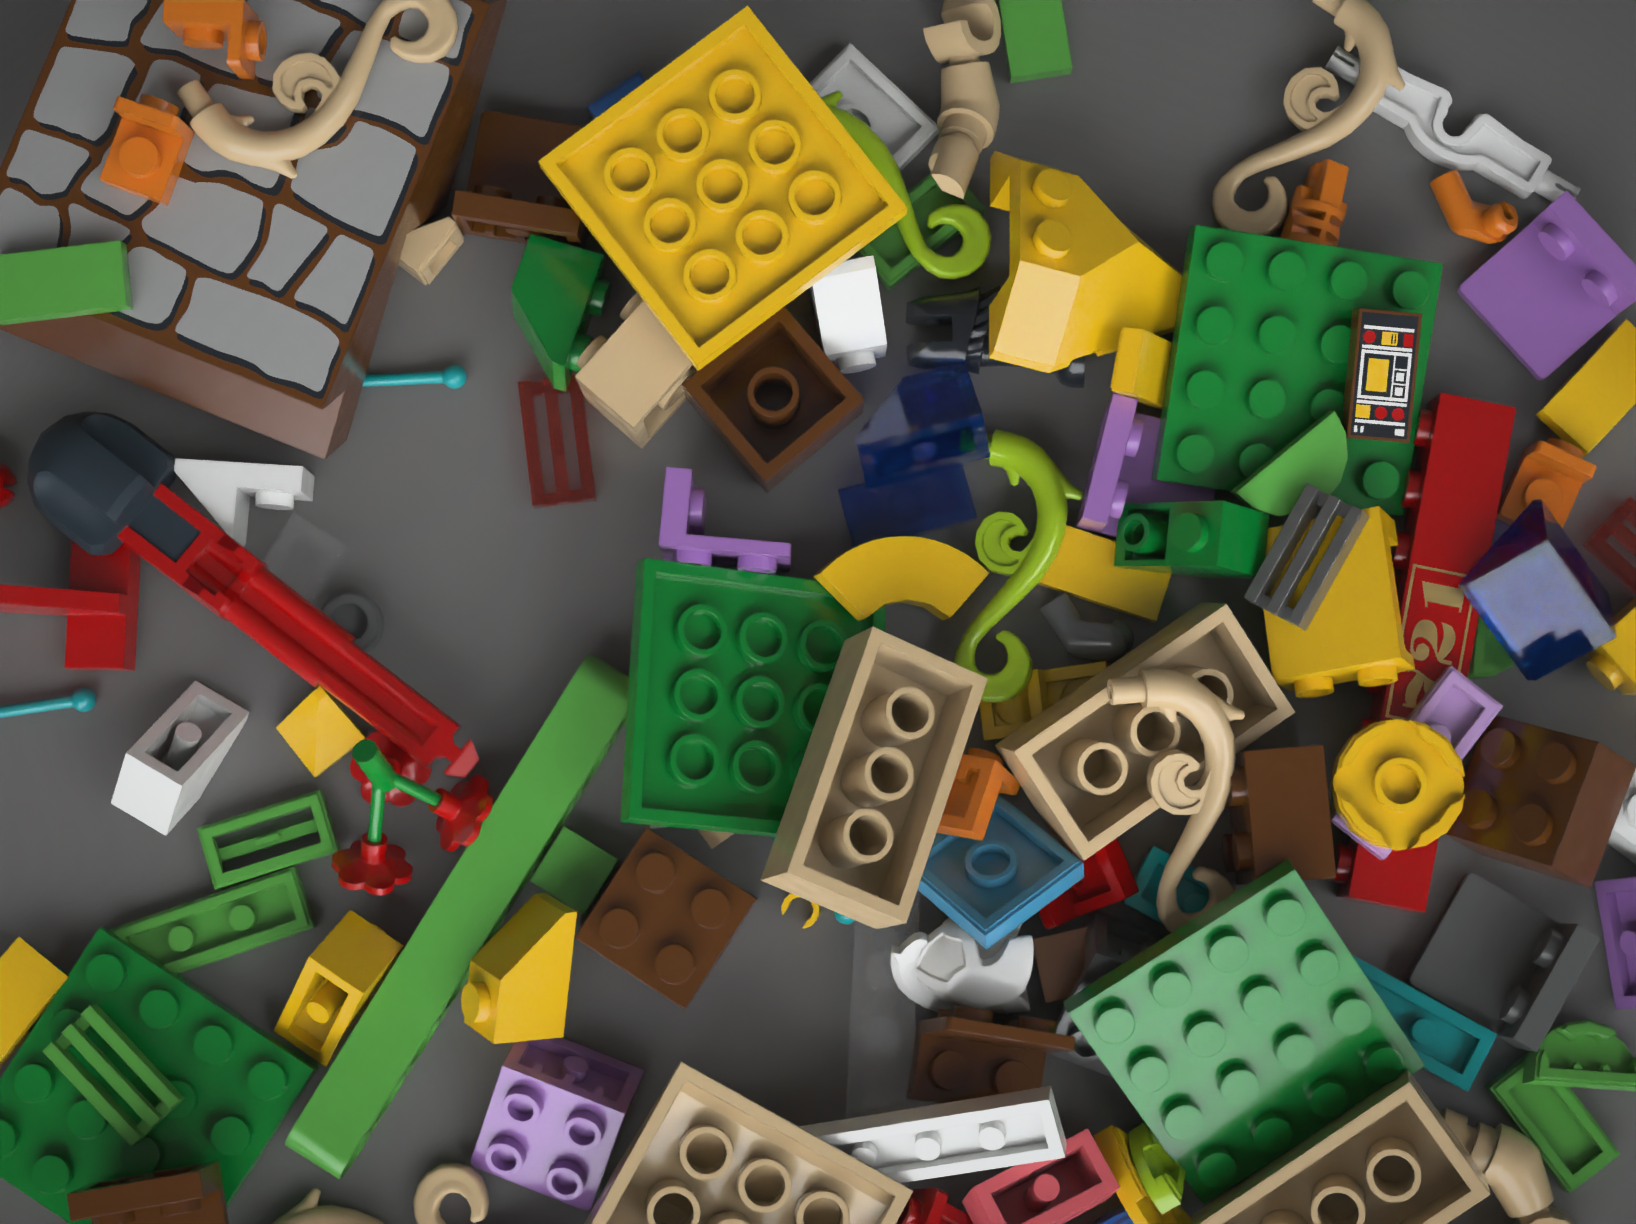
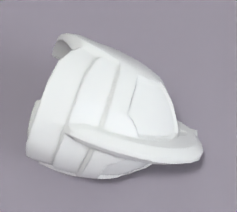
M947 918L941 926L929 935L923 932H916L909 936L900 947L892 946L890 965L893 978L898 988L909 999L924 1008L938 1012V1009L954 1010V1006L985 1009L997 1014L1006 1015L1009 1013L1030 1011L1026 986L1033 966V938L1031 935L1017 936L1021 925H1019L986 950L951 918Z

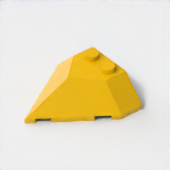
M994 151L990 158V207L1010 212V276L989 306V358L1051 373L1068 367L1074 359L1096 353L1099 357L1117 351L1120 330H1123V327L1145 329L1159 337L1174 332L1183 274L1123 224L1080 176L1053 166Z

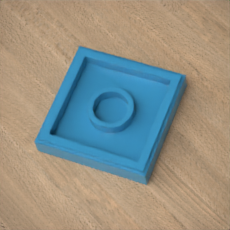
M998 794L983 841L940 833L936 834L918 891L987 950L1083 879L1084 864L1009 801Z

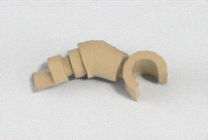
M944 0L941 11L944 24L923 28L926 43L935 60L940 64L949 63V67L941 69V111L937 119L939 136L929 157L928 165L931 175L940 189L961 199H964L977 165L979 154L982 149L988 147L993 141L999 121L1000 104L989 62H980L979 56L995 52L1000 43L1001 19L995 0Z
M1444 1108L1443 1111L1438 1110L1487 1178L1488 1185L1506 1214L1511 1218H1517L1514 1224H1575L1568 1214L1557 1207L1549 1206L1554 1201V1196L1540 1149L1527 1136L1502 1123H1499L1495 1128L1478 1122L1475 1127L1467 1125V1116L1448 1108Z

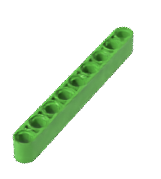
M592 653L582 662L496 799L490 814L482 822L477 839L470 846H467L295 1122L285 1141V1146L339 1180L348 1172L469 977L470 960L497 933L627 721L629 676Z

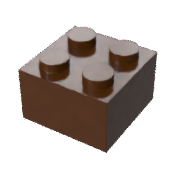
M785 307L682 384L687 401L766 493L863 413L864 398Z
M1496 715L1479 737L1463 779V794H1465L1462 811L1445 835L1482 856L1591 888L1636 766L1598 741Z
M1324 745L1249 750L1235 754L1236 762L1233 775L1231 776V790L1225 808H1229L1232 834H1223L1222 853L1226 872H1235L1236 885L1251 883L1287 859H1289L1302 880L1336 878Z
M646 827L575 936V939L685 1010L689 1007L756 903L757 898Z

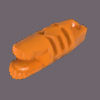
M1324 159L1322 162H1316L1311 165L1304 186H1296L1288 208L1289 214L1285 219L1280 238L1337 247L1340 227L1343 226L1347 210V204L1342 202L1349 171L1348 166L1331 159Z

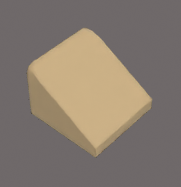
M450 217L412 230L406 236L398 265L425 286L427 283L430 285L464 242V236L457 223Z

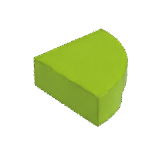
M1143 1123L1129 1131L1130 1153L1144 1188L1161 1214H1164L1181 1204L1186 1170L1176 1160L1175 1163L1172 1161L1147 1124Z

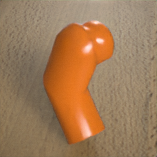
M1458 170L1447 172L1429 183L1449 228L1455 234L1486 244H1494L1504 241L1511 232L1516 230L1518 214L1515 208L1505 201L1492 205L1473 201Z

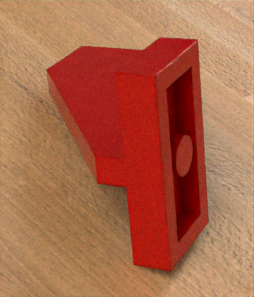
M71 542L69 589L0 584V612L67 616L64 666L66 669L135 671L141 556L124 543L112 554L90 555L75 542Z

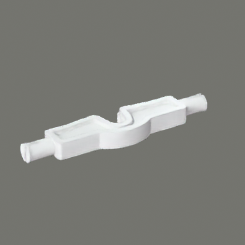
M1338 45L1324 69L1329 70L1355 86L1359 75L1360 59L1343 50ZM1399 67L1398 70L1405 83L1404 89L1399 91L1388 84L1384 96L1373 110L1376 114L1404 129L1413 147L1431 162L1452 170H1473L1521 199H1526L1533 192H1536L1547 200L1554 202L1566 190L1576 199L1575 197L1581 190L1580 187L1574 186L1547 170L1552 161L1549 155L1523 141L1488 114L1476 115L1464 129L1462 135H1448L1443 129V120L1448 113V108L1452 104V97L1449 91L1414 76Z

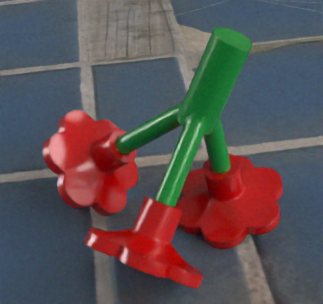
M379 731L372 732L366 739L356 743L352 750L353 758L350 763V773L353 778L361 783V795L370 804L368 832L362 835L361 840L353 842L350 849L335 852L332 856L331 867L338 872V883L347 890L364 889L372 895H386L393 891L395 885L406 884L412 879L413 867L406 861V851L398 845L387 844V836L382 833L385 802L389 801L395 806L404 807L410 805L418 798L428 803L429 811L438 815L436 830L441 833L440 847L448 852H454L460 845L470 846L477 839L481 830V822L491 812L493 797L487 793L489 781L481 775L473 776L468 782H458L450 792L443 788L433 791L423 786L422 784L426 783L431 776V766L429 768L424 767Z

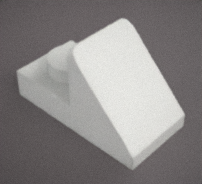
M175 458V473L223 530L243 546L246 545L250 497L255 498V506L274 510H292L294 508V500L313 501L315 476L303 466Z

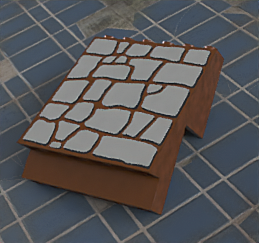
M71 0L0 167V255L121 240L127 245L133 310L9 325L0 324V330L326 459L347 441L406 236L447 205L507 0H450L457 13L458 35L454 46L447 55L433 63L405 61L395 55L390 48V39L393 36L404 41H416L424 36L428 29L426 16L418 9H408L401 11L391 18L383 34L372 69L357 106L345 124L324 145L303 158L291 161L293 167L298 172L296 178L291 179L276 171L228 160L214 152L194 133L168 206L107 186L99 180L122 118L113 110L117 96L137 103L141 94H148L163 99L179 108L177 117L191 128L190 122L193 118L178 98L177 92L185 84L193 80H199L214 103H223L230 114L235 116H253L255 122L250 124L249 128L264 132L292 127L315 112L322 95L319 91L313 89L305 93L304 102L308 108L305 114L293 113L284 108L272 91L273 73L280 63L295 54L311 52L324 57L341 77L367 21L383 0H245L257 13L259 21L265 22L267 30L266 56L264 61H256L254 80L240 79L228 67L227 40H224L223 48L215 50L198 49L184 45L183 38H178L162 22L164 0Z

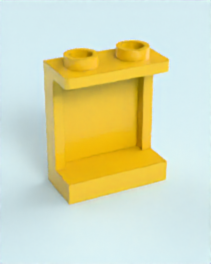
M1380 506L1361 509L1369 516V519L1306 631L1263 609L1272 676L1276 683L1286 690L1295 691V696L1298 698L1326 696L1334 692L1333 684L1358 680L1359 686L1362 687L1388 685L1398 681L1397 673L1415 669L1413 655L1406 650L1391 554V547L1398 545L1395 521ZM1336 516L1318 548L1316 557L1308 571L1304 573L1287 604L1288 607L1295 608L1344 518ZM1315 519L1310 521L1269 597L1272 598ZM1284 525L1268 528L1265 558Z

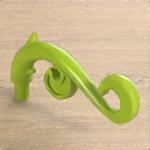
M835 91L821 97L907 206V215L896 223L913 257L926 271L941 279L954 280L969 276L980 268L989 254L992 237L988 222L981 213L966 204L944 205L930 212L927 217V227L933 229L938 225H951L959 230L962 236V245L953 256H943L935 253L925 243L899 166L885 143L866 123L850 112L836 107L843 97L840 91Z
M996 429L993 435L964 431L960 445L961 455L989 459L990 466L1002 467L1006 471L1010 484L1013 486L1018 485L1020 477L1024 479L1032 490L1037 508V525L1034 537L1021 552L1013 551L1010 547L1011 540L1018 536H1027L1029 530L1023 520L1013 513L998 511L984 518L976 531L975 547L979 560L991 572L1010 576V578L973 619L962 635L955 652L954 663L988 678L981 701L1000 703L1015 698L1026 688L1032 676L1033 660L1027 647L1019 637L1010 631L1002 630L996 634L995 639L1005 646L1008 654L1006 665L995 674H986L979 671L975 663L977 644L993 626L1042 580L1055 560L1065 534L1068 515L1067 499L1081 500L1084 496L1083 492L1073 485L1061 472L1047 452L1029 438Z

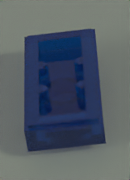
M961 457L838 489L839 500L853 548L869 541L886 537H916L977 519Z

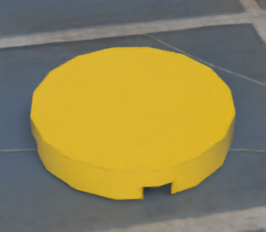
M1393 719L1372 723L1347 740L1335 758L1330 786L1335 810L1349 831L1371 846L1399 851L1427 846L1448 832L1462 811L1465 794H1463V777H1465L1461 758L1445 736L1426 723Z

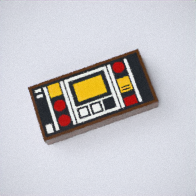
M1364 308L1353 309L1342 414V426L1346 432V438L1401 443L1410 442L1422 314Z

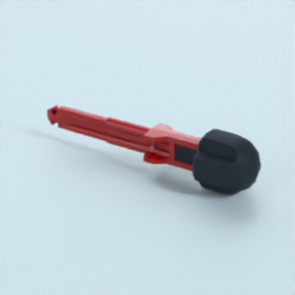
M81 412L66 415L41 432L28 462L27 483L34 505L50 524L90 555H107L114 553L124 543L220 619L230 621L313 687L318 685L323 687L424 767L429 768L436 759L445 758L450 762L443 772L446 776L466 778L479 762L474 744L470 739L462 749L455 745L454 736L461 728L458 722L354 642L355 636L268 570L265 562L170 490L169 487L176 478L174 455L138 427L112 413Z

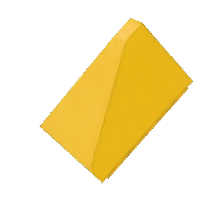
M321 686L306 697L276 727L315 778L350 752L356 743L366 739L335 697Z

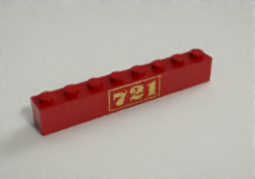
M1440 392L1427 403L1426 409L1420 408L1414 438L1415 446H1419L1415 470L1408 469L1400 504L1401 507L1407 508L1403 532L1396 531L1398 545L1391 547L1393 568L1396 569L1395 582L1406 650L1413 655L1415 669L1397 673L1398 681L1392 684L1365 687L1366 693L1373 694L1369 719H1360L1356 733L1375 722L1393 719L1406 720L1446 667L1453 666L1468 678L1516 407ZM1347 835L1346 845L1338 844L1334 851L1336 878L1330 879L1332 882L1339 883L1336 897L1407 912L1425 913L1439 838L1427 846L1399 851L1392 850L1385 860H1379Z

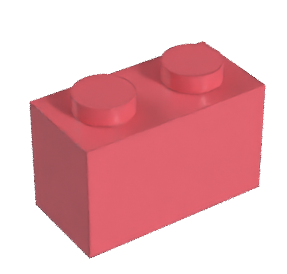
M1087 1128L1066 1139L1065 1158L1015 1165L972 1187L962 1200V1203L973 1224H1064L1106 1202L1120 1189V1186Z

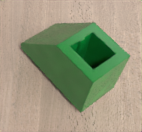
M530 234L511 286L513 316L552 386L555 389L566 392L573 371L579 372L581 370L577 365L579 357L593 341V336L586 335L592 316L602 318L610 298L612 281L604 279V256L602 254Z
M1226 501L1125 503L1121 517L1118 519L1114 567L1205 578H1255L1265 560L1269 514Z

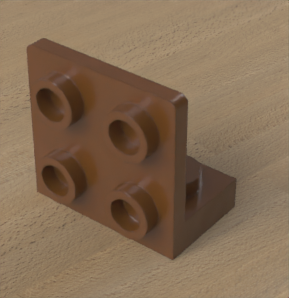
M484 111L480 117L467 192L455 191L451 213L462 234L527 244L530 234L585 249L588 228L546 176L538 162L584 126Z
M954 1006V1010L938 1009L937 1018L917 1021L906 1099L942 1104L1041 1088L1046 1053L1074 1051L1076 1037L1056 1034L1058 1022L1020 1016L1018 1020L1001 1019L999 1025L993 1024V1011L963 1006Z
M219 1160L93 1182L67 1194L71 1221L91 1218L92 1224H229Z

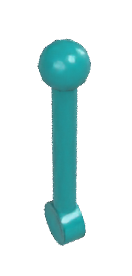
M456 364L447 366L444 371L366 374L362 387L444 383L449 388L457 389L465 384L467 374L463 367Z
M81 687L76 689L72 695L0 705V718L72 707L80 712H87L95 706L97 697L92 689Z

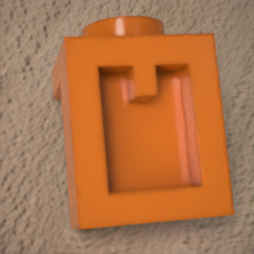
M164 0L162 22L178 38H183L184 45L198 49L215 50L223 48V42L227 40L228 67L240 79L254 80L256 61H264L266 56L267 30L265 22L259 21V16L245 0Z
M141 94L138 103L117 96L113 110L122 118L99 180L107 186L168 206L195 132L177 117L179 108L172 103L148 94Z
M1548 438L1547 442L1542 440L1536 441L1523 450L1499 503L1496 519L1550 544L1557 541L1582 484L1592 479L1597 466L1582 459L1584 452L1569 442L1556 438Z
M968 748L966 754L962 755L937 833L983 841L998 794L1017 795L1020 787L1016 778L1003 766L1004 760L1000 756L980 748Z

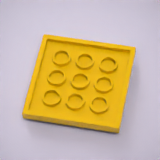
M748 5L538 161L546 176L697 371L701 370L907 215V206Z

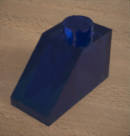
M965 361L903 377L855 436L867 489L990 457L983 412Z

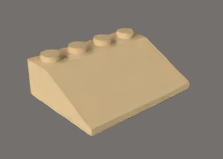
M680 1061L614 1169L584 1224H896L913 1190Z

